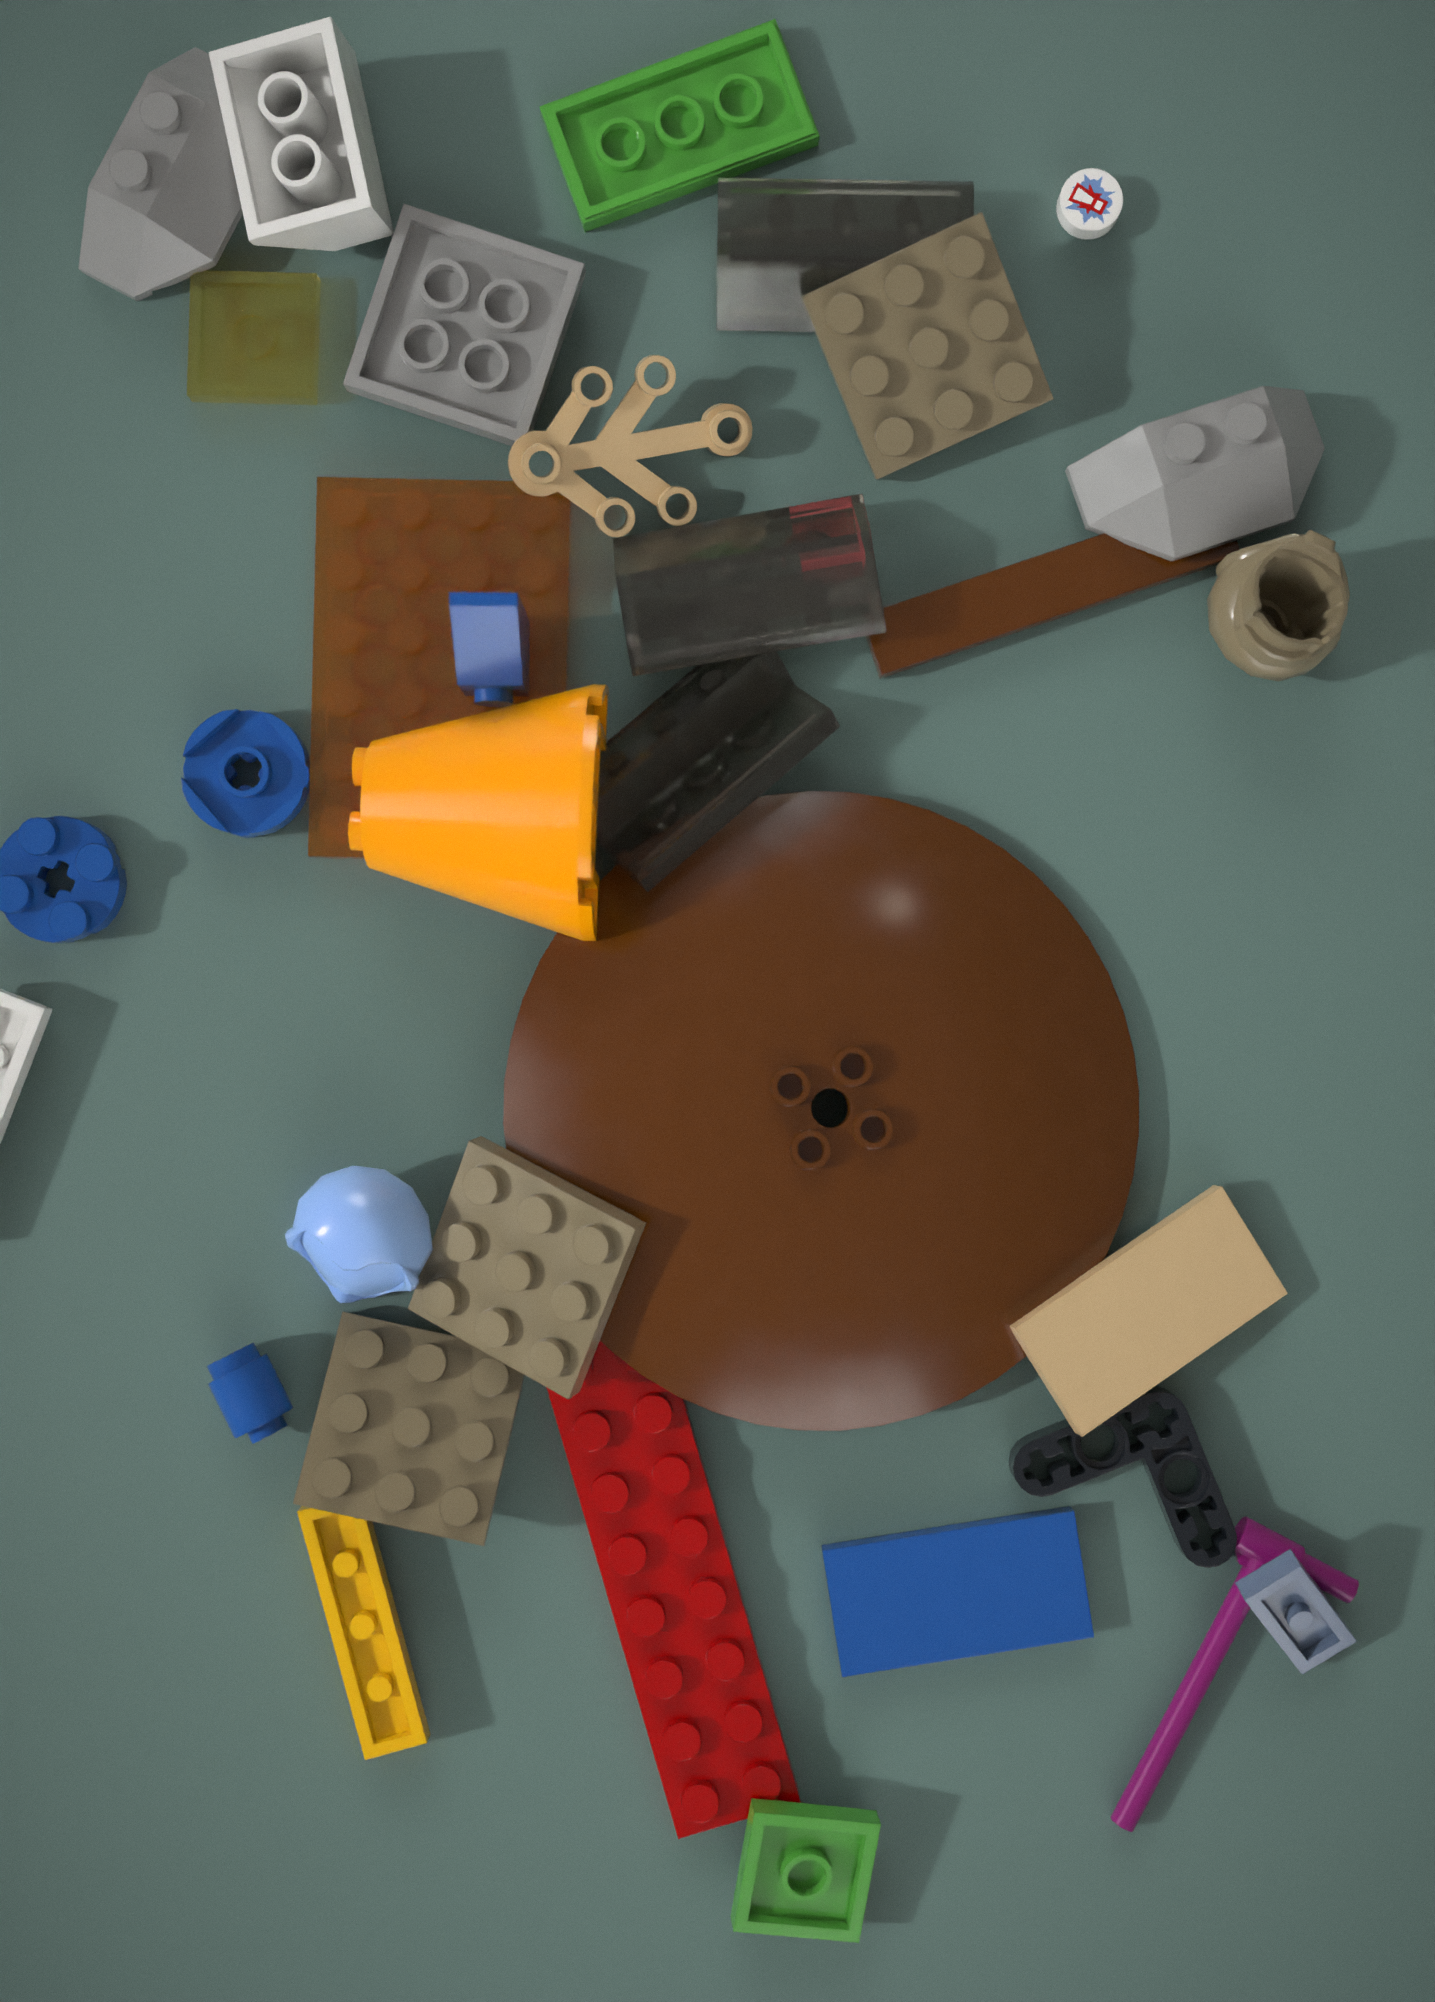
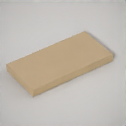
M1213 1185L1010 1325V1328L1073 1431L1083 1437L1288 1293L1223 1187Z

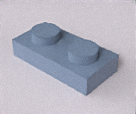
M1291 1549L1235 1582L1245 1602L1301 1674L1306 1673L1357 1642L1345 1621Z

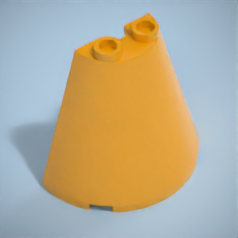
M592 684L376 739L370 743L368 748L355 747L352 758V779L354 786H361L360 811H352L349 817L348 841L350 849L363 851L365 862L370 869L581 941H596L600 878L595 870L600 753L601 751H606L608 685Z

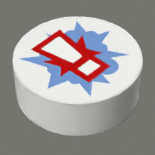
M1088 168L1074 173L1064 183L1057 200L1056 212L1061 226L1070 235L1079 239L1090 240L1105 235L1114 226L1123 206L1121 187L1112 175L1100 169Z

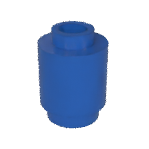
M254 1342L207 1366L214 1380L208 1383L209 1388L234 1438L247 1433L253 1444L287 1426L282 1414L294 1407L267 1353L261 1356Z

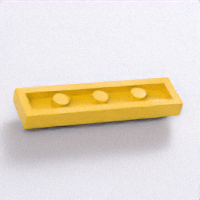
M301 1506L297 1513L364 1759H372L427 1743L430 1737V1730L373 1522Z

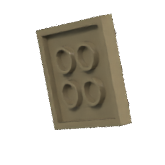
M982 212L801 297L876 480L1054 399Z
M482 1136L469 1140L432 1241L433 1250L421 1271L419 1284L414 1290L408 1309L569 1400L581 1390L646 1223Z
M342 1311L293 1504L485 1546L525 1375L458 1337Z

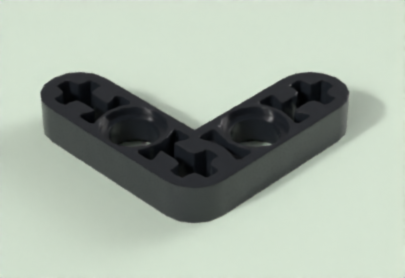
M1153 1387L1102 1423L1111 1427L1115 1436L1114 1447L1104 1457L1093 1458L1084 1454L1081 1447L1082 1436L1073 1431L1067 1419L1025 1435L1012 1447L1008 1460L1011 1474L1021 1489L1030 1495L1039 1497L1054 1495L1141 1459L1174 1542L1189 1561L1205 1568L1217 1567L1228 1561L1235 1551L1237 1543L1235 1527L1188 1411L1182 1401L1165 1388ZM1156 1402L1164 1410L1171 1409L1172 1414L1164 1418L1165 1429L1161 1432H1157L1149 1424L1132 1429L1131 1432L1138 1439V1442L1132 1445L1129 1443L1128 1433L1117 1420V1416L1125 1413L1126 1419L1131 1424L1145 1420L1150 1416L1148 1405ZM1067 1436L1069 1450L1080 1463L1078 1467L1070 1469V1464L1064 1457L1053 1461L1047 1465L1049 1476L1038 1480L1033 1472L1023 1473V1469L1031 1464L1029 1454L1034 1450H1040L1046 1458L1065 1452L1057 1442V1440ZM1181 1459L1190 1460L1194 1463L1197 1470V1479L1193 1487L1182 1493L1169 1491L1164 1482L1165 1470L1169 1464ZM1207 1497H1209V1502H1208V1503H1201V1502H1203ZM1197 1506L1202 1518L1213 1529L1219 1528V1531L1211 1535L1213 1546L1209 1549L1204 1550L1197 1542L1189 1541L1198 1535V1529L1192 1515L1184 1508ZM1176 1509H1183L1176 1515Z

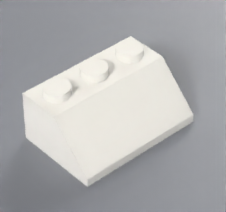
M330 16L210 51L209 57L249 241L256 246L338 251L392 236L394 231L356 54L332 17Z

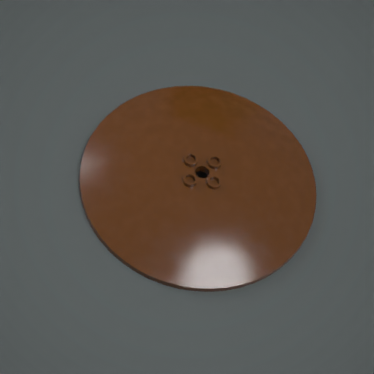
M802 791L766 795L736 802L691 818L647 842L618 863L599 881L596 941H581L557 932L540 959L522 999L510 1041L504 1079L503 1126L507 1150L646 1223L600 1339L607 1348L644 1377L674 1395L715 1413L757 1425L792 1430L843 1431L882 1426L921 1416L968 1396L996 1380L1027 1356L1015 1338L1010 1325L1102 1262L1107 1255L1120 1224L1134 1176L1139 1139V1086L1135 1054L1125 1014L1109 973L1089 937L1066 906L1031 870L1002 847L965 825L931 810L890 798L853 792ZM824 1089H834L840 1092L847 1102L846 1117L839 1125L830 1128L817 1123L811 1112V1104L814 1097Z

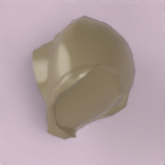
M1309 530L1305 534H1288L1270 541L1248 546L1231 552L1223 558L1216 566L1217 579L1207 597L1209 632L1227 660L1250 676L1280 682L1306 674L1337 647L1342 625L1348 613L1350 591L1342 559L1334 548L1336 541L1313 530Z

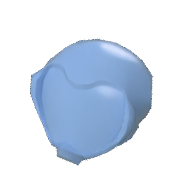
M350 1166L321 1176L299 1199L293 1227L285 1234L287 1246L311 1263L339 1303H352L366 1298L379 1297L391 1292L413 1291L419 1284L418 1276L433 1250L429 1216L414 1189L385 1169Z

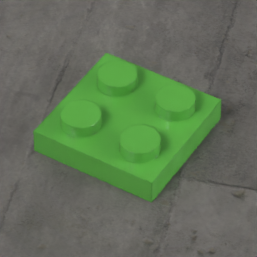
M751 1798L730 1916L733 1932L859 1943L881 1828L877 1810Z

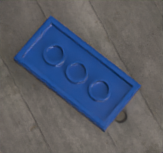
M1071 1506L821 1545L842 1677L1094 1638L1075 1512Z

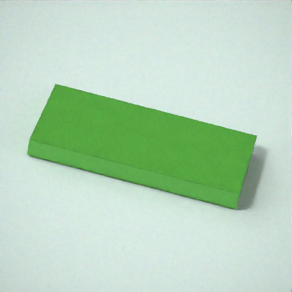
M776 19L539 106L543 123L584 232L819 146L820 136Z

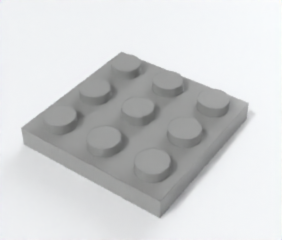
M403 204L343 382L347 392L512 446L521 435L534 430L586 275L585 264Z

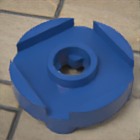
M233 709L225 710L209 717L191 734L186 742L183 757L186 759L183 766L184 778L181 777L182 790L189 806L200 819L213 828L244 838H255L259 835L271 834L290 823L303 808L307 795L312 790L315 781L314 772L310 766L309 753L299 735L278 717L262 711H240ZM240 758L249 763L255 762L258 759L262 765L258 772L260 781L253 788L244 784L237 789L232 783V780L238 775L233 764Z
M54 816L28 819L22 823L17 831L11 834L0 849V911L4 912L8 921L20 932L45 942L61 944L75 942L74 940H80L90 934L98 933L114 920L125 899L127 889L125 869L121 868L120 858L114 850H117L111 838L102 830L90 823L75 818ZM65 862L70 865L67 870V876L75 880L74 887L71 891L59 890L54 897L49 892L50 884L46 881V875L50 869L57 870L61 863Z

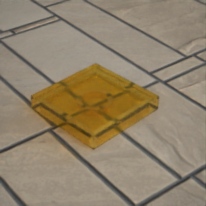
M205 270L193 273L190 276L187 396L192 402L317 405L321 280L317 273Z

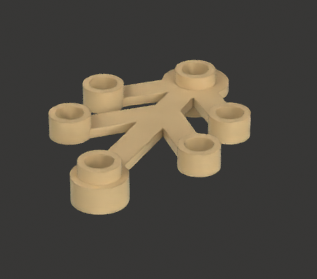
M650 355L643 358L637 364L635 381L596 439L569 444L590 408L606 403L613 391L612 379L604 369L597 366H587L581 368L574 375L572 392L547 430L529 431L521 435L514 442L508 455V470L512 480L522 491L540 497L559 492L594 517L596 525L603 533L611 537H622L631 531L635 523V512L632 506L627 501L618 497L606 498L574 472L601 466L653 504L662 520L674 526H682L689 523L696 514L697 502L695 496L686 488L670 486L636 460L705 447L717 455L734 456L748 446L752 437V422L748 414L741 407L734 404L719 403L708 408L698 422L632 433L656 396L669 392L676 380V371L669 359L660 355ZM653 362L661 364L666 372L664 384L656 389L648 386L644 379L646 367ZM590 373L598 375L603 382L602 394L593 400L586 398L581 391V381ZM730 417L738 425V434L733 441L725 443L719 438L717 429L723 419ZM538 451H546L552 458V468L544 476L534 475L529 468L531 456ZM680 493L687 501V509L682 516L672 518L666 511V502L673 494ZM612 505H620L626 513L624 524L617 529L608 528L604 522V513Z

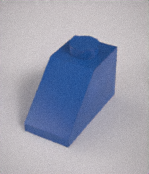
M449 592L457 685L464 695L474 696L475 705L486 707L513 705V696L529 697L530 619L518 593Z

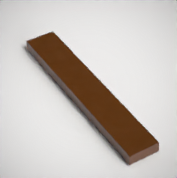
M1103 533L863 614L860 617V622L879 678L881 679L1216 566L1227 554L1240 550L1236 540L1175 561H1169L1129 546Z

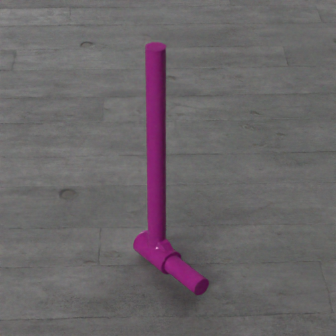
M1247 1516L1241 1518L1235 1526L1237 1543L1234 1555L1236 1561L1242 1567L1110 1817L1111 1820L1129 1832L1134 1831L1246 1618L1250 1607L1245 1602L1235 1582L1289 1549L1292 1550L1322 1591L1345 1603H1350L1356 1596L1359 1588L1358 1580L1305 1553V1548L1287 1537Z

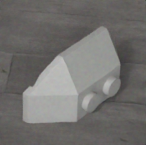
M197 47L148 73L88 186L78 268L87 276L136 301L153 295L152 291L177 284L216 266L243 215L210 57L208 53Z
M1261 386L1143 424L1069 465L1065 472L1086 530L1100 535L1105 533L1129 546L1169 561H1175L1291 523L1298 513L1325 448L1304 390Z

